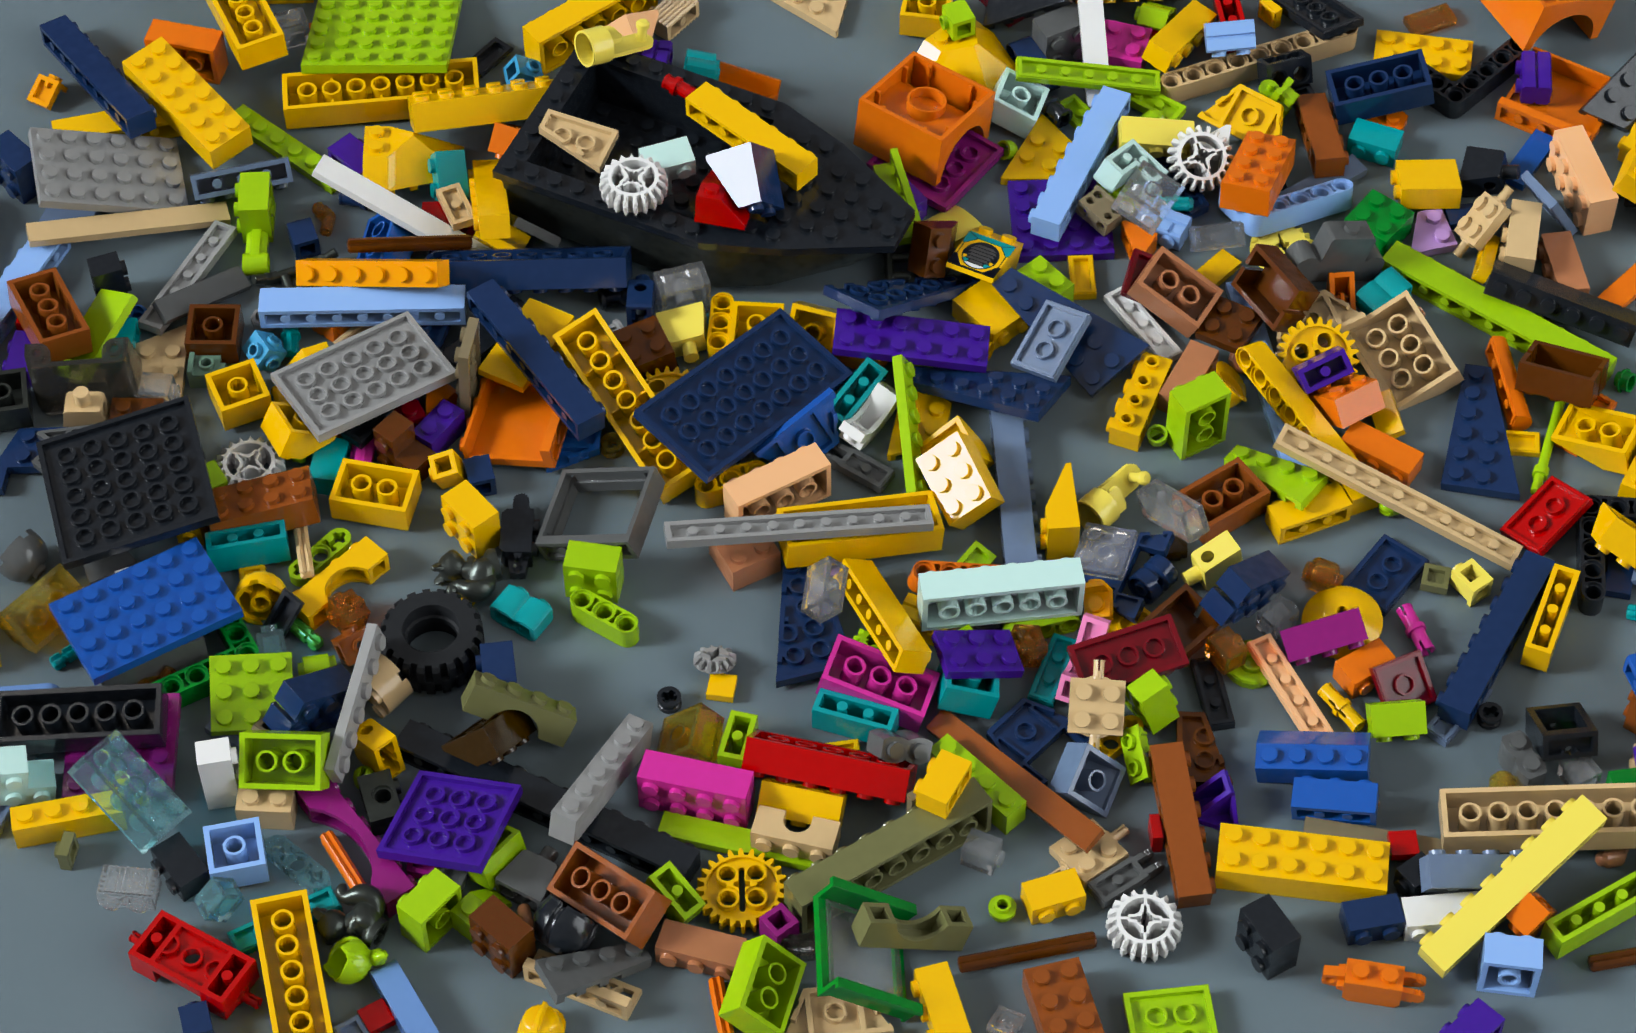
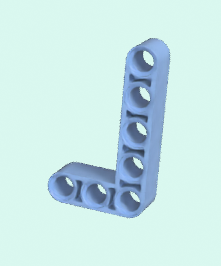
M1337 178L1278 196L1268 217L1225 208L1219 209L1247 235L1262 237L1349 210L1352 207L1353 182L1349 179ZM1220 185V187H1219V202H1218V207H1219V205H1220V189H1221V185Z

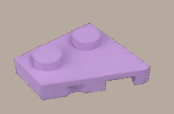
M1430 209L1417 212L1411 247L1427 257L1453 252L1458 244L1443 210Z

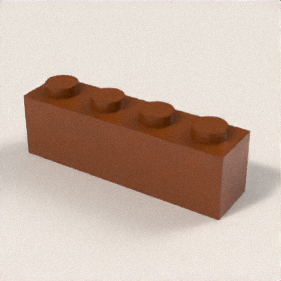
M1325 93L1300 95L1295 102L1294 114L1314 178L1344 176L1345 165L1349 164V155L1347 150H1343V136L1338 134L1337 118H1333L1332 102H1328Z

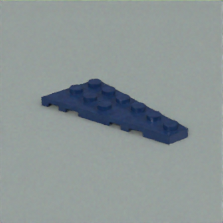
M1010 268L992 284L1029 327H1031L1046 299L1090 314L1092 320L1065 368L1092 398L1151 347L1146 342L1013 268Z
M964 273L946 275L945 278H937V280L915 277V282L905 283L904 279L868 281L867 286L844 283V288L839 289L831 284L824 285L823 295L851 307V310L869 315L872 320L883 321L887 317L901 316L909 311H919L920 308L936 306L937 303L944 301L950 302L980 280Z
M1465 364L1463 373L1465 380L1462 381L1441 480V490L1520 501L1519 487L1492 368Z
M914 366L915 377H913V384L917 392L1039 422L1071 385V376L1060 375L1057 382L1054 383L1030 373L1002 371L980 373Z
M783 560L776 688L821 678L838 634L845 636L820 565L786 569Z

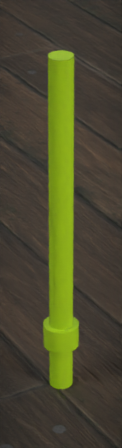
M1555 401L1539 461L1534 466L1532 472L1533 482L1530 489L1532 495L1548 478L1550 471L1548 464L1554 446L1551 436L1562 418L1566 402Z

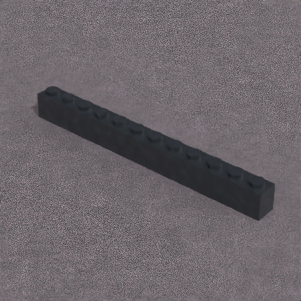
M410 719L397 737L404 763L419 770L520 784L523 794L513 813L548 829L552 809L569 789L567 787L561 788L551 783L545 777H537L528 773L523 767L513 766L503 760L492 766H489L487 762L477 767L443 751L441 746L454 737L448 733L442 734L423 722L418 723ZM604 807L578 840L579 843L649 875L653 874L670 860L690 883L701 866L700 850L693 844L680 842L664 831L658 832L640 820L634 821L625 817L620 811L615 809L610 810Z

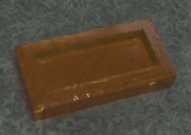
M1447 3L1404 16L1403 23L1411 34L1426 35L1457 25L1458 19Z

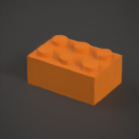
M153 19L144 38L145 46L162 36L207 83L220 85L229 65L222 30Z

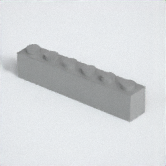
M630 713L626 716L552 809L548 836L572 846L579 840L643 758L645 749H650L653 723Z

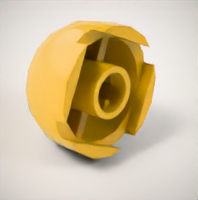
M254 571L239 581L234 597L243 610V620L255 625H263L261 620L267 619L281 592L286 588L278 576L267 571Z

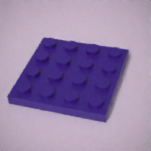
M1094 178L1084 196L1094 189L1097 183ZM1048 179L1007 181L1011 235L1017 238L1016 241L1024 243L1018 263H1029L1039 255L1048 262L1068 261V256L1093 255V260H1114L1115 250L1112 231L1105 237L1102 236L1076 212L1059 242L1030 234L1031 223L1028 222L1029 213L1032 208L1037 207L1038 197L1042 191L1045 192L1047 189Z
M419 770L376 849L378 858L482 874L523 794L522 786L520 784Z

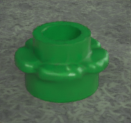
M1628 368L1618 371L1614 378V386H1616L1619 393L1622 391L1630 393L1636 383V374L1632 373Z

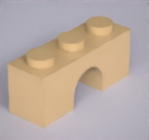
M759 805L750 831L751 847L762 852L780 853L789 858L799 857L811 860L812 862L819 859L824 860L833 855L838 848L841 838V822L813 816L808 829L802 832H793L786 828V810Z

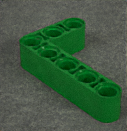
M242 618L216 629L227 649L216 655L259 654L258 646ZM209 658L152 683H162L167 693H180L182 697L181 708L210 696Z

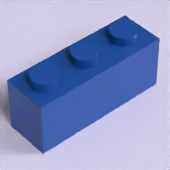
M1310 775L1294 777L1291 799L1292 819L1305 820V816L1350 824L1376 826L1379 803L1378 783L1364 779L1345 781L1337 777L1317 779Z

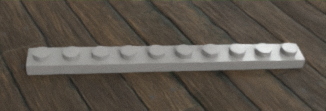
M930 504L664 522L667 549L933 531L934 529Z

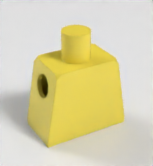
M703 301L655 313L675 352V357L683 356L684 361L687 363L696 362L699 359L698 352L707 349V316Z
M1228 530L1193 551L1191 554L1192 567L1182 572L1181 577L1184 583H1187L1189 586L1200 581L1207 591H1210L1213 586L1219 587L1216 582L1227 568L1242 561L1241 549Z

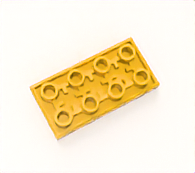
M529 298L522 307L523 315L534 322L538 333L546 336L553 350L557 347V343L552 335L575 321L574 315ZM498 343L495 344L478 368V375L522 393L530 384Z

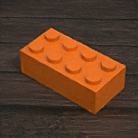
M1247 131L1221 181L1219 208L1268 217L1294 166L1296 139L1282 135L1264 134L1261 131Z

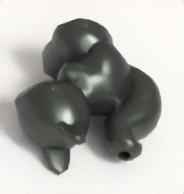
M495 548L487 549L481 559L469 556L467 561L454 549L449 550L440 558L438 563L431 566L432 571L439 572V575L434 579V584L439 585L445 581H453L446 587V593L451 594V592H455L470 602L486 600L494 592L496 582L503 580Z
M341 883L337 886L335 894L338 900L345 905L354 906L348 914H344L337 909L327 910L318 907L312 909V914L318 921V932L327 945L337 942L347 933L352 936H362V941L368 948L376 949L383 941L389 927V921L383 917L385 911L384 896L378 888L370 884H358L349 890L346 883Z

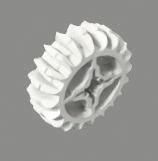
M1201 125L1196 126L1195 132L1191 127H1187L1186 134L1180 131L1177 134L1178 139L1173 138L1171 141L1173 147H1169L1167 153L1172 156L1168 157L1166 162L1174 164L1169 167L1168 171L1171 173L1176 171L1177 174L1173 177L1174 181L1181 178L1183 181L1180 186L1184 188L1188 183L1190 184L1189 190L1192 192L1196 186H1198L1200 193L1205 191V187L1212 191L1215 188L1214 184L1220 186L1231 164L1229 162L1234 158V155L1227 154L1231 151L1232 146H1224L1227 137H1223L1220 140L1218 138L1220 131L1216 130L1214 134H1211L1210 126H1207L1204 132H1202ZM1198 141L1205 142L1211 145L1213 148L1206 149L1202 146L1201 142ZM1187 143H1190L1191 148L1189 150L1191 156L1182 161V148ZM1198 154L1200 157L1206 158L1203 163L1194 160ZM1218 157V170L1211 175L1209 171L1211 169L1210 161ZM1187 169H1195L1203 177L1193 175Z
M631 153L629 158H625L621 155L619 161L612 159L611 165H605L604 172H601L599 190L601 191L603 201L606 202L608 208L614 207L616 213L623 211L625 216L629 212H633L637 216L638 212L647 214L648 209L656 210L657 204L661 205L668 193L666 171L664 168H661L659 162H654L652 157L644 159L642 154L639 157H634Z
M250 436L247 441L239 438L237 444L230 442L229 448H222V455H217L216 459L218 466L228 480V485L286 471L285 459L279 457L270 441L264 442L262 437L253 440ZM266 463L270 465L268 469L264 468ZM233 468L237 471L235 475L231 474Z
M1145 888L1142 894H1138L1133 890L1131 897L1123 893L1120 901L1115 900L1107 914L1106 928L1108 930V940H1112L1113 949L1120 948L1121 957L1130 954L1131 961L1136 959V957H1140L1144 964L1149 957L1156 962L1158 955L1166 958L1168 951L1174 952L1176 944L1181 941L1183 924L1181 913L1176 911L1177 906L1175 903L1168 904L1169 899L1167 895L1159 898L1157 890L1153 895H1149ZM1143 920H1145L1146 932H1144V926L1142 925Z

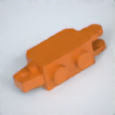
M1347 958L1346 964H1339V966L1324 965L1322 983L1336 986V989L1342 991V997L1347 1001L1393 1008L1399 1006L1400 1001L1421 1003L1425 999L1423 991L1403 987L1420 988L1426 985L1425 976L1419 973L1406 972L1405 966Z

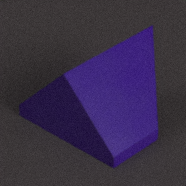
M1223 769L1197 787L1196 792L1193 793L1194 801H1199L1201 808V817L1198 818L1199 824L1219 831L1221 823L1239 825L1235 792L1227 770Z

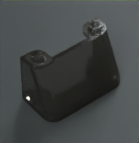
M128 337L112 338L105 342L102 348V358L52 362L51 352L47 346L38 343L25 344L24 357L36 401L41 411L47 415H62L66 393L73 391L78 386H85L89 391L103 392L110 406L112 398H141L142 361Z

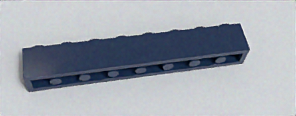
M66 15L39 25L44 46L130 139L157 128L155 121L157 112L152 104H148L143 94L134 89L132 82L123 77L120 69L112 65L109 57L103 56L99 47L91 43L88 35L80 31L76 22H72Z
M491 279L467 291L470 311L476 318H479L480 323L578 441L605 428L606 410L600 401H595L588 386L582 385L578 380L576 372L564 364L561 354L558 351L554 352L546 336L540 335L536 330L534 322L523 315L519 304L512 302L504 286H499L494 279Z
M1525 550L1521 559L1516 558L1511 569V577L1506 576L1501 585L1500 591L1502 593L1500 596L1495 595L1491 602L1490 614H1484L1479 625V633H1473L1468 644L1470 649L1467 653L1463 652L1457 664V667H1459L1457 672L1452 671L1446 683V691L1441 690L1438 694L1435 706L1438 707L1437 716L1440 717V720L1452 725L1456 724L1460 728L1468 730L1489 689H1491L1541 600L1556 561L1529 550Z

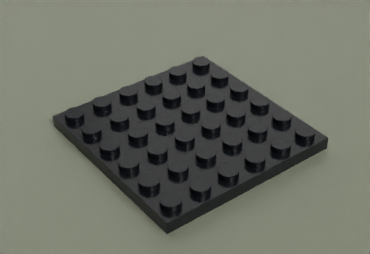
M188 395L36 442L62 565L65 571L221 522L192 404Z

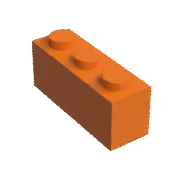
M1361 421L1350 425L1341 437L1358 461L1408 487L1422 469L1425 453Z

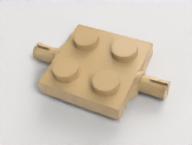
M1505 185L1498 196H1491L1484 191L1474 201L1472 208L1458 221L1457 227L1453 230L1460 235L1462 241L1452 253L1461 259L1469 247L1476 248L1479 251L1484 248L1512 212L1507 208L1505 202L1514 192L1513 189Z
M1093 660V676L1070 678L1067 733L1082 734L1089 737V744L1094 746L1095 743V748L1100 750V738L1123 736L1126 681L1111 680L1104 677L1105 660H1100L1099 671V660Z
M1093 818L1090 819L1101 827L1105 834L1088 854L1065 837L1049 847V854L1058 861L1060 867L1048 875L1075 867L1082 886L1086 889L1088 882L1129 857V853L1118 843L1120 839L1129 835L1128 828L1122 824L1114 831L1109 832Z

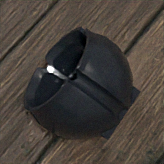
M552 894L540 903L533 918L535 939L559 955L585 951L594 941L600 925Z

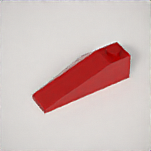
M711 170L702 181L696 195L694 222L745 231L750 218L749 211L738 208L714 171Z

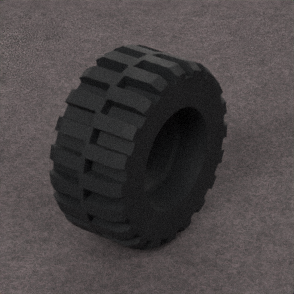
M424 589L422 593L416 594L413 592L407 595V599L403 600L401 598L394 604L395 608H390L385 614V619L381 622L380 629L386 637V646L382 654L399 668L400 672L398 674L402 681L407 678L414 692L421 693V691H427V694H436V691L442 690L443 693L451 691V688L454 686L459 688L466 684L465 679L468 678L470 680L477 669L475 655H480L479 644L485 643L483 623L478 610L473 607L468 599L463 598L461 600V595L455 592L448 594L444 589H437V591L430 592V589ZM430 631H442L456 637L449 646L434 652H424L410 646L416 637Z

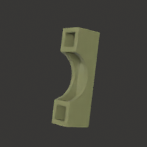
M475 670L461 696L462 711L486 720L504 710H519L528 714L537 724L538 739L560 747H564L577 722L576 708L569 702L554 700L540 691L533 692L527 690L515 682L508 683L488 672L481 673Z
M862 902L851 925L859 947L962 951L974 927L965 906L939 905L927 916L905 921L894 917L889 903Z

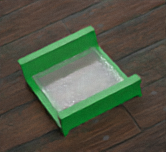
M832 876L830 884L813 896L817 997L832 996L900 1018L901 1022H906L914 1015L922 1016L923 1004L906 999L903 949L859 947L851 928L862 902L889 903L894 917L909 921L917 915L916 904Z

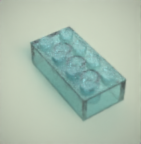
M117 729L83 755L67 772L142 855L153 848L192 813L186 804Z

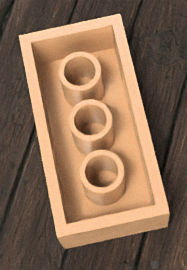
M1583 125L1554 130L1553 139L1549 144L1550 153L1549 157L1546 158V167L1555 178V186L1564 197L1565 207L1570 209L1573 215L1574 225L1579 227L1582 236L1610 231L1619 197L1612 190L1613 185Z
M816 442L808 446H802L784 457H778L773 462L762 467H756L738 478L730 479L727 483L723 484L725 518L753 516L755 514H776L777 508L814 504L831 496V463Z

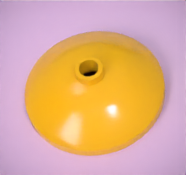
M1341 585L1325 588L1313 595L1303 609L1301 624L1330 616L1340 611L1359 607L1368 635V639L1363 640L1364 645L1380 638L1383 629V616L1379 605L1369 594L1355 587ZM1348 645L1337 648V654L1328 657L1340 659L1360 647L1351 650L1348 649Z

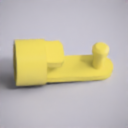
M646 19L637 20V33L623 37L612 26L604 27L600 25L580 30L574 38L576 55L583 66L592 67L610 62L617 57L648 50L653 47L654 42L653 38L647 34L650 22Z
M1125 464L1098 488L1091 489L1077 501L1080 524L1090 533L1098 535L1104 532L1127 509L1124 498L1139 485L1146 486L1150 483V473L1141 471L1135 464Z

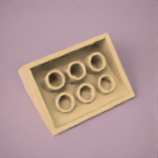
M1407 290L1366 316L1368 322L1349 330V334L1346 337L1347 341L1355 339L1351 348L1359 350L1356 354L1357 358L1369 377L1377 379L1380 391L1391 389L1398 411L1441 395L1465 380Z

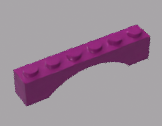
M331 780L330 788L322 791L295 790L297 804L313 823L326 825L341 831L363 850L372 868L371 885L378 888L384 896V913L388 918L397 914L396 905L402 895L414 889L417 883L411 874L408 873L406 875L402 871L400 861L378 858L376 849L382 838L379 835L374 836L372 834L371 827L364 816L359 817L356 814L352 801L348 797L344 799L340 794L341 791L338 784Z

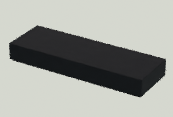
M1217 656L1191 659L1190 668L1202 712H1205L1212 731L1235 728V719Z

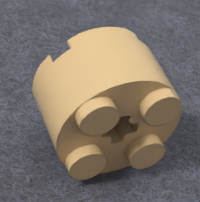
M380 653L378 660L379 670L376 675H373L371 682L372 694L367 701L373 704L372 708L379 717L384 718L413 693V688L407 678L402 681L398 674L400 672L399 668Z

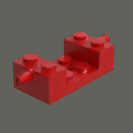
M164 910L159 912L143 934L133 931L129 936V942L134 943L128 952L134 971L154 982H157L163 976L200 996L201 1001H207L209 1011L227 1020L236 1007L243 1002L254 1009H258L261 1006L263 999L250 993V989L260 977L256 959ZM196 954L200 956V959L195 963L189 964L185 962L189 955Z

